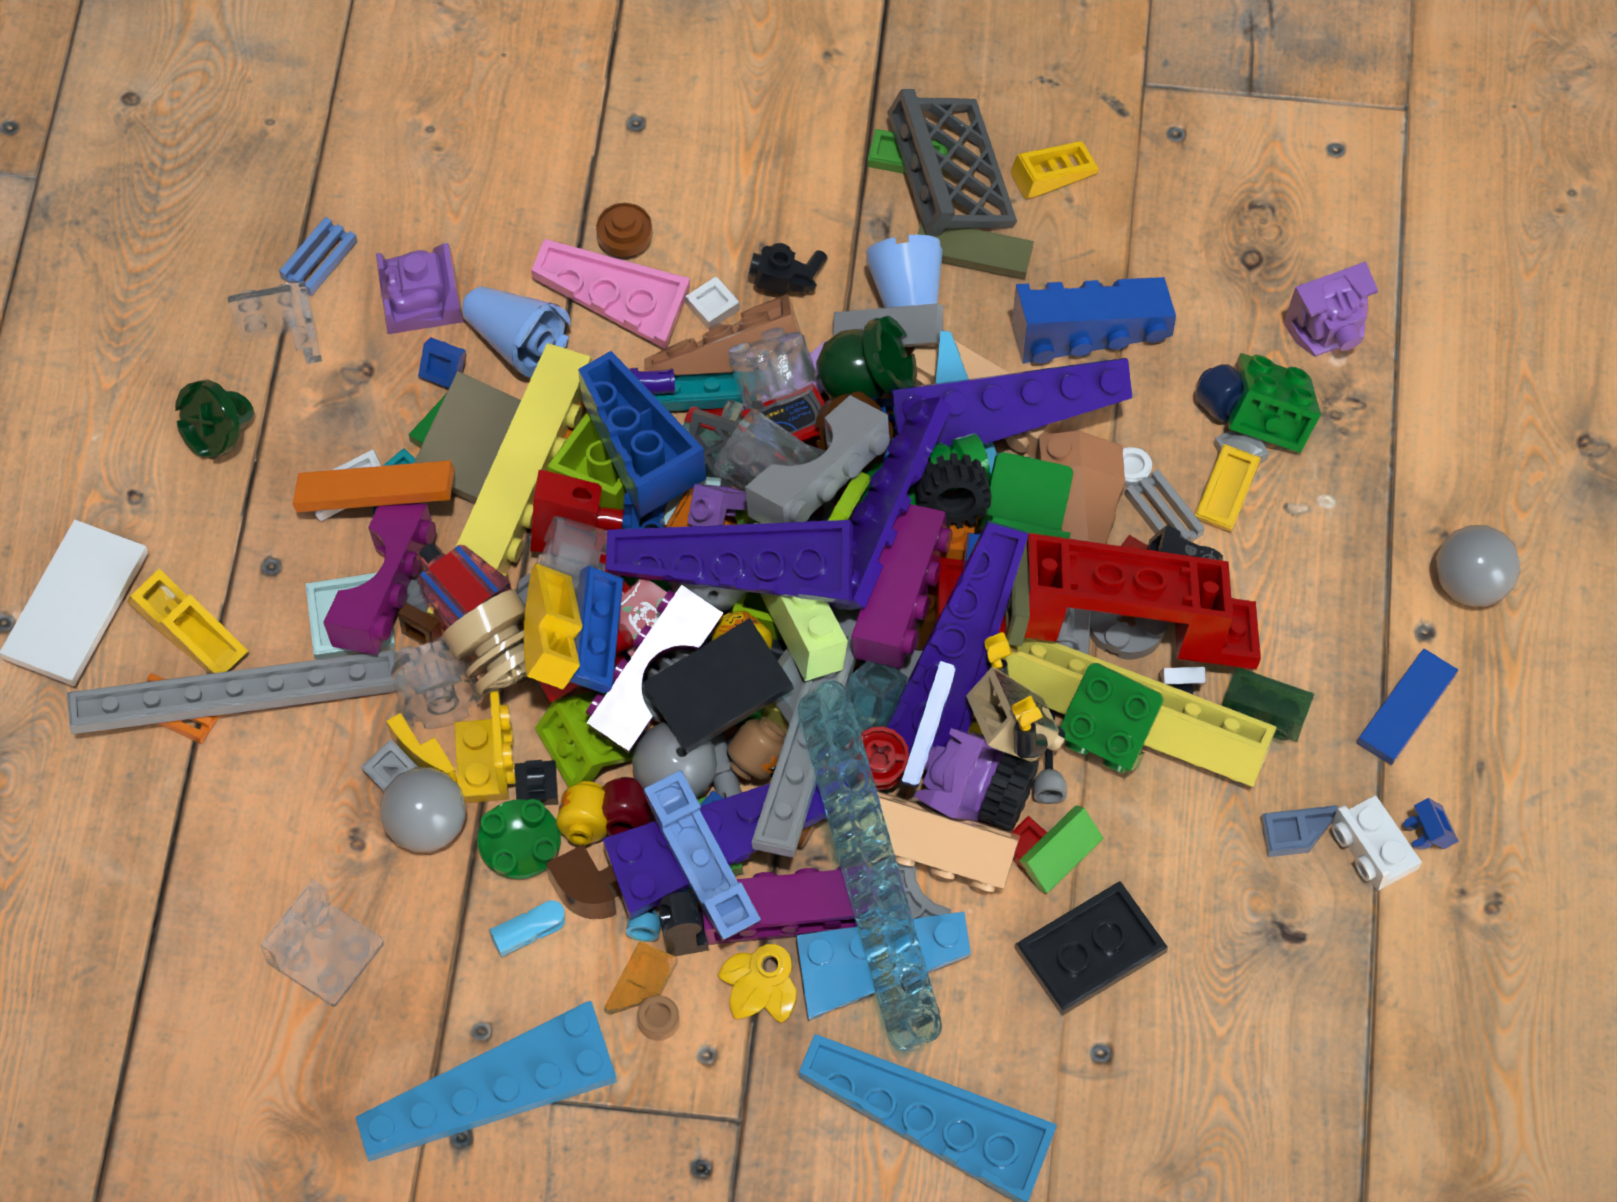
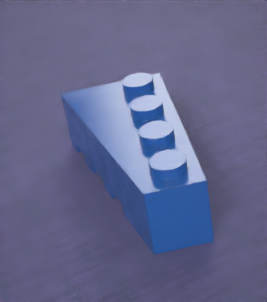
M612 351L578 369L582 401L640 518L694 487L695 484L706 480L704 448Z

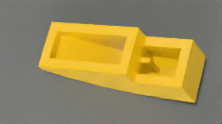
M535 563L531 569L524 616L523 638L527 677L564 689L580 666L574 639L582 629V622L572 577Z
M160 568L130 595L127 601L164 637L210 674L228 672L248 652L191 594L187 596Z

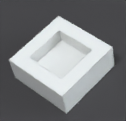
M717 276L685 296L686 305L708 330L740 310V302Z

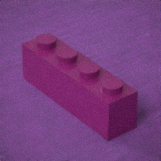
M912 504L909 505L907 512L901 513L895 519L892 528L898 533L892 546L887 547L885 545L878 561L884 566L866 607L860 610L851 636L854 658L902 669L906 655L914 653L918 638V631L915 630L918 620L924 621L930 601L929 596H927L929 587L937 585L941 572V563L938 562L941 552L947 553L952 541V529L947 528L945 511Z
M845 864L837 867L836 870L829 871L803 868L795 871L794 874L777 875L773 872H761L755 874L752 878L736 879L738 883H742L761 921L723 941L703 911L704 930L708 945L797 937V935L872 925L875 924L870 867Z

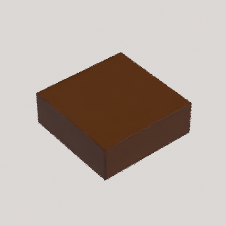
M406 602L398 612L402 634L431 650H436L443 640L440 621Z

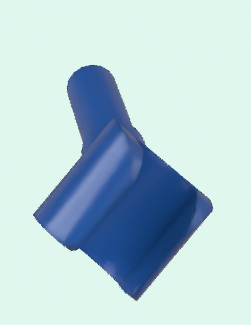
M668 502L644 515L641 520L640 529L645 528L648 524H655L659 528H664L665 519L663 516Z

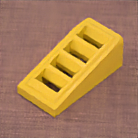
M1083 141L1017 154L1011 168V176L1023 197L1028 199L1097 174L1099 168ZM1073 156L1078 166H1074L1069 157ZM1057 162L1060 163L1063 169H1060Z

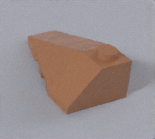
M786 294L741 312L742 319L734 325L718 323L710 327L709 331L702 336L703 339L698 342L694 338L685 339L666 348V350L664 349L645 358L644 370L674 369V375L765 371L778 367L781 370H787L799 365L802 362V358L808 355L789 295Z
M1081 431L1039 435L1041 460L1066 465L1073 470V479L1062 531L1070 532V539L1107 544L1110 530L1113 528L1116 519V509L1120 495L1123 494L1126 484L1122 445Z

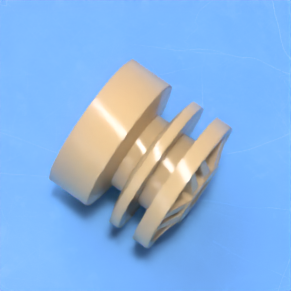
M514 589L505 591L482 603L453 623L442 635L456 659H462L473 654L477 655L478 659L469 666L465 673L469 678H473L488 672L474 686L482 696L496 689L506 688L527 675L524 660V629L520 631L517 627L524 621L526 606Z

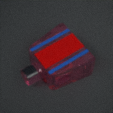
M430 543L423 547L417 555V560L426 569L417 577L420 592L444 632L453 623L482 603L512 589L511 582L507 577L465 545H458L445 555L435 543Z

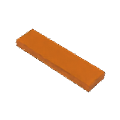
M448 460L298 473L292 504L296 512L450 500L455 468L452 461Z

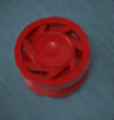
M882 726L871 727L863 731L857 740L854 741L851 749L850 766L855 779L864 787L875 791L887 790L896 786L902 780L909 760L908 746L904 738L893 729Z

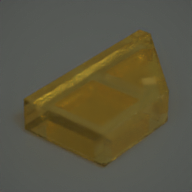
M639 941L604 1006V1012L612 1015L639 1006L645 999L651 996L661 995L678 963L677 957Z

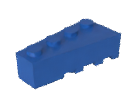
M1165 277L1118 279L1112 286H1104L1098 280L1084 281L1079 288H1064L1062 282H1049L1045 286L1046 289L1031 290L1029 283L1016 284L1012 328L1022 364L1030 362L1046 363L1054 358L1068 355L1084 356L1091 351L1106 348L1122 349L1129 344L1144 341L1155 343L1173 336L1176 313Z

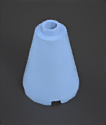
M908 235L909 242L896 244L894 237L875 243L867 249L866 262L884 308L938 303L943 252L938 238L929 235Z
M484 286L470 291L463 300L464 319L517 372L529 378L532 377L547 343L565 348L569 336L564 334L565 323L570 325V317L567 311L557 304Z

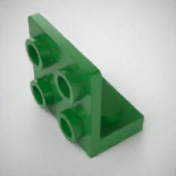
M1240 353L1237 362L1244 390L1228 419L1229 429L1301 453L1321 416L1311 377L1300 368L1293 366L1285 368L1276 365L1265 356L1258 354L1250 356Z

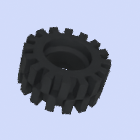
M957 453L950 454V460H944L943 455L936 457V465L929 461L921 479L915 483L919 506L945 511L948 529H950L951 523H955L957 529L963 528V521L966 520L970 525L976 523L975 515L982 518L986 514L985 508H990L991 506L990 498H992L987 472L985 467L981 466V462L977 459L971 461V456L966 454L963 455L961 460H958ZM951 488H966L955 495L941 494Z
M1005 752L990 781L991 784L985 794L986 797L982 803L979 819L1011 832L1016 822H1018L1021 811H1023L1025 802L1030 795V790L1038 771V761L1030 762Z

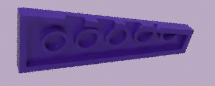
M1127 358L891 389L896 436L900 434L907 421L906 414L909 408L919 399L942 397L952 407L936 444L942 443L949 447L952 439L976 433L982 443L987 444L1133 398Z
M942 397L919 399L909 408L906 414L907 421L900 434L890 443L888 447L889 454L882 467L872 476L870 480L871 487L863 502L854 509L851 517L853 523L852 604L828 602L831 610L864 609L884 566L878 561L885 545L887 547L892 546L898 533L892 528L895 519L901 513L907 512L912 500L907 493L908 489L921 479L928 463V458L935 447L952 407Z
M851 520L607 530L606 570L613 575L852 604L853 523Z
M989 520L986 521L885 727L895 730L904 738L908 746L909 757L940 661L954 665L956 672L932 746L946 747L951 737L949 734L951 728L968 733L974 713L966 695L987 672V664L990 661L984 641L999 633L1029 535L1027 531Z
M841 760L822 766L803 829L853 804L855 795ZM770 783L701 806L700 812L729 865L734 862L738 864L750 858V854L757 851L752 848V839ZM657 821L603 838V845L630 919L658 906L659 901L663 897L677 893L689 886Z

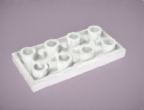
M74 519L1 648V658L75 686L148 554L147 547Z

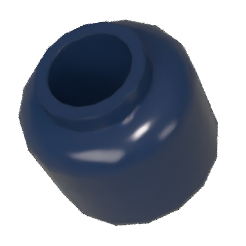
M1221 364L1205 370L1198 380L1196 399L1199 405L1220 422H1228L1244 390L1240 372L1229 364Z

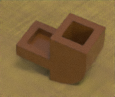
M584 844L546 863L548 878L562 903L571 912L588 919H605L617 915L614 898L617 896L622 898L611 865L598 871Z

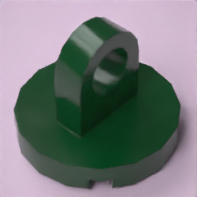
M209 379L188 383L180 390L175 403V411L180 410L181 420L176 422L183 441L196 455L201 457L208 456L210 459L227 455L233 450L239 438V431L248 425L254 415L253 406L245 396L238 392L225 391L220 384Z

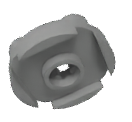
M1091 611L1090 637L1095 645L1104 652L1107 649L1112 653L1118 654V658L1126 660L1139 659L1154 652L1165 636L1168 626L1167 621L1137 617L1134 622L1135 626L1129 627L1126 622H1118L1117 619L1121 618L1122 615Z

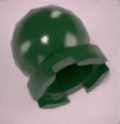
M891 316L875 318L868 321L864 326V330L851 329L840 331L823 344L816 361V374L823 391L830 399L859 391L875 401L882 397L885 392L891 395V389L912 387L916 384V358L914 354L907 356L905 346L901 340L907 334L898 321Z

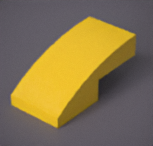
M401 713L386 720L391 739L418 767H433L445 772L458 784L455 769L435 737L420 745Z

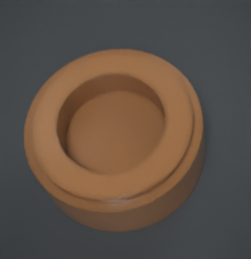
M661 995L645 999L637 1010L639 1030L645 1037L655 1041L666 1040L673 1036L680 1024L679 1010L675 1002Z

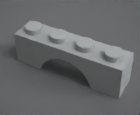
M851 395L847 397L824 418L828 449L823 455L801 465L784 466L771 464L745 486L748 516L761 524L806 522L815 510L824 502L831 500L843 485L851 478L857 477L871 460L877 455H881L890 444L888 415Z

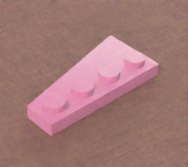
M544 239L531 270L533 279L665 350L686 299L685 296L690 289V278Z

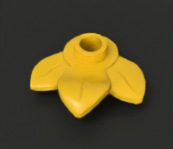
M765 944L759 947L753 954L737 953L725 961L718 973V977L724 982L734 985L729 1001L731 1012L735 1019L753 1016L764 1008L780 1023H784L790 1017L797 1001V989L789 977L792 972L793 963L787 950L777 944ZM769 957H774L778 961V967L773 972H766L763 968L764 961Z

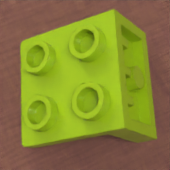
M598 691L561 697L553 701L535 726L550 756L556 761V766L568 787L583 781L592 782L602 767L629 762L633 759L635 747L630 754H627L588 727L587 722L590 716L585 712L597 694L601 693Z

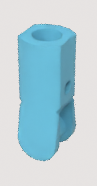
M546 901L528 911L527 914L523 913L489 929L491 939L499 955L503 957L535 942L537 939L562 929L565 924L564 907L557 901Z

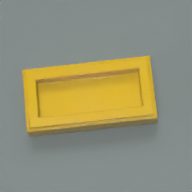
M1223 444L1195 513L1197 519L1232 533L1261 462V457Z

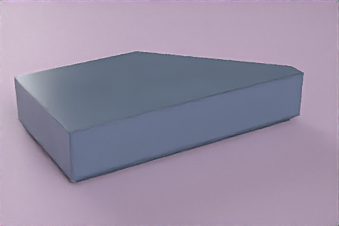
M1338 805L1262 813L1261 824L1268 857L1309 853L1332 824Z

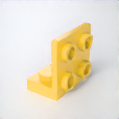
M498 691L490 692L492 719L454 722L457 782L462 790L465 803L508 800V785L516 784L515 764L511 747L514 746L512 722H510L509 705H501Z

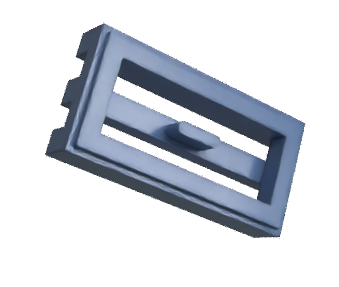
M325 217L279 270L280 277L312 296L358 242L356 234L351 231L346 233L344 227L339 224L334 226L332 220ZM337 240H340L341 242L338 244V246L326 258V260L309 278V280L307 282L303 281L306 278V276L311 272V270L315 266H318L320 262L325 258V254L334 245V243Z

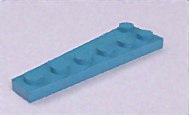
M588 1001L355 1118L368 1161L370 1162L617 1083V1078L592 1001Z
M814 1034L799 1070V1078L964 1173L1015 1202H1029L1054 1137L1057 1124Z

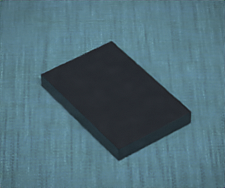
M750 618L643 682L647 692L686 753L691 752L794 689L791 680Z
M1119 881L1015 944V950L1063 1016L1167 953L1168 946L1122 882Z

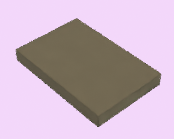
M457 371L414 463L451 460L455 468L451 493L475 503L521 400Z

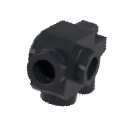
M775 243L772 246L763 247L761 254L753 253L748 275L755 277L754 284L759 289L783 295L788 290L808 293L810 290L814 291L816 289L815 278L827 262L828 257L823 251L817 250L808 262L804 264L794 259L796 252H792L788 245Z

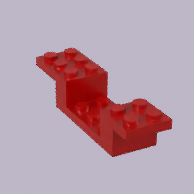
M1029 533L1027 538L1030 618L1025 638L1057 642L1067 607L1175 622L1177 659L1257 670L1261 660L1256 601L1232 598L1229 561ZM939 558L938 562L941 563V572L936 585V622L963 570L964 560ZM1004 613L999 633L1004 632L1006 635Z

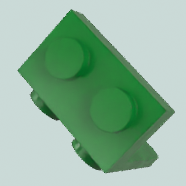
M998 453L994 459L989 482L992 498H990L991 506L990 508H985L986 514L981 519L980 530L983 529L986 521L989 520L1021 529L1028 533L1070 539L1071 533L1062 531V525L1073 479L1072 468L1011 453Z
M1092 663L1087 667L1060 726L1065 731V740H1067L1065 745L1078 753L1088 755L1090 751L1104 758L1102 763L1118 772L1125 773L1126 769L1132 771L1139 767L1145 752L1141 750L1163 705L1164 697L1160 692L1099 663Z

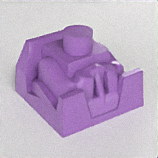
M448 243L435 247L431 253L425 250H417L390 259H385L382 253L376 254L387 334L464 322L454 259Z
M1366 261L1295 287L1284 325L1295 343L1312 356L1316 357L1338 348L1342 351L1350 350L1359 345L1364 338L1365 321L1368 314V296L1378 293V288Z
M951 728L949 732L951 737L946 747L938 745L937 747H931L924 768L927 773L923 781L928 789L917 791L914 797L951 818L982 821L979 819L982 803L991 784L992 776L995 774L998 763L1000 764L1001 757L1005 752L988 746L983 734L975 732L970 734Z

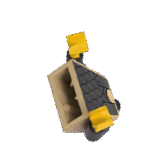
M1004 632L985 639L984 645L990 661L987 664L988 672L971 689L966 697L987 745L1030 762L1037 760L1047 748L1053 751L1057 750L1064 742L1065 731L1055 724L1045 700L1040 695L1009 677L1008 663L1002 658L1012 655V651Z

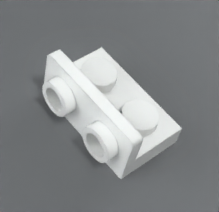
M1376 795L1349 810L1345 805L1336 810L1332 822V831L1336 840L1342 847L1349 848L1355 857V865L1359 874L1365 881H1371L1377 891L1420 868L1422 861Z

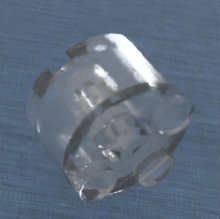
M776 327L763 332L761 340L751 344L748 342L740 343L728 349L729 364L744 407L748 409H763L762 401L774 399L776 406L788 403L809 393L814 388L812 381L818 383L819 379L805 338L801 332L785 333L783 327Z
M554 516L544 538V541L547 543L543 554L539 553L537 563L571 576L577 600L580 571L587 565L605 571L606 564L599 562L601 554H606L607 531L565 517Z
M443 637L438 638L435 642L426 643L418 647H404L395 653L394 658L396 662L391 669V678L403 717L409 725L414 726L413 721L423 722L425 729L447 727L470 716L468 709L475 702L477 708L482 703L483 696L474 687L479 681L478 677L469 678L465 673L473 663L471 656L456 659Z

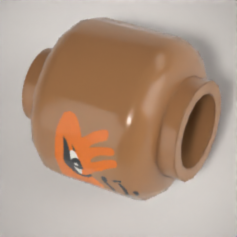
M762 717L760 720H747L727 745L728 754L733 760L730 763V767L746 780H749L752 776L759 779L769 778L775 771L786 732L766 717Z

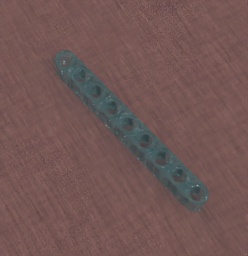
M827 680L803 696L798 704V714L886 1032L891 1044L897 1050L903 1053H910L937 1039L942 1029L941 1017L851 697L842 683L836 680ZM877 900L882 905L883 910L879 907ZM889 942L893 945L894 950L890 947ZM900 982L904 985L906 992L902 989ZM912 1024L916 1027L917 1033L914 1031Z

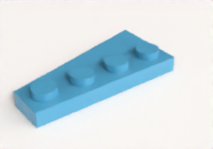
M957 912L797 935L808 1021L821 1017L823 1014L839 1007L843 1008L858 1002L859 999L881 990L883 992L886 988L916 976L925 975L969 957L971 951L965 913Z

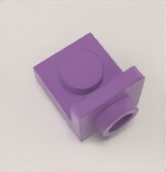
M695 484L688 523L693 526L723 525L725 515L736 516L737 510H747L746 492L728 486Z

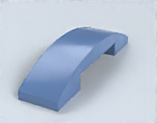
M682 770L644 788L643 792L678 866L722 941L760 922L761 919L742 883H738L702 816L700 812L701 806Z

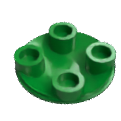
M517 799L506 801L497 805L491 811L486 812L481 818L477 836L480 855L491 870L503 877L526 879L536 876L547 869L546 863L555 859L559 852L561 834L556 825V819L539 800Z

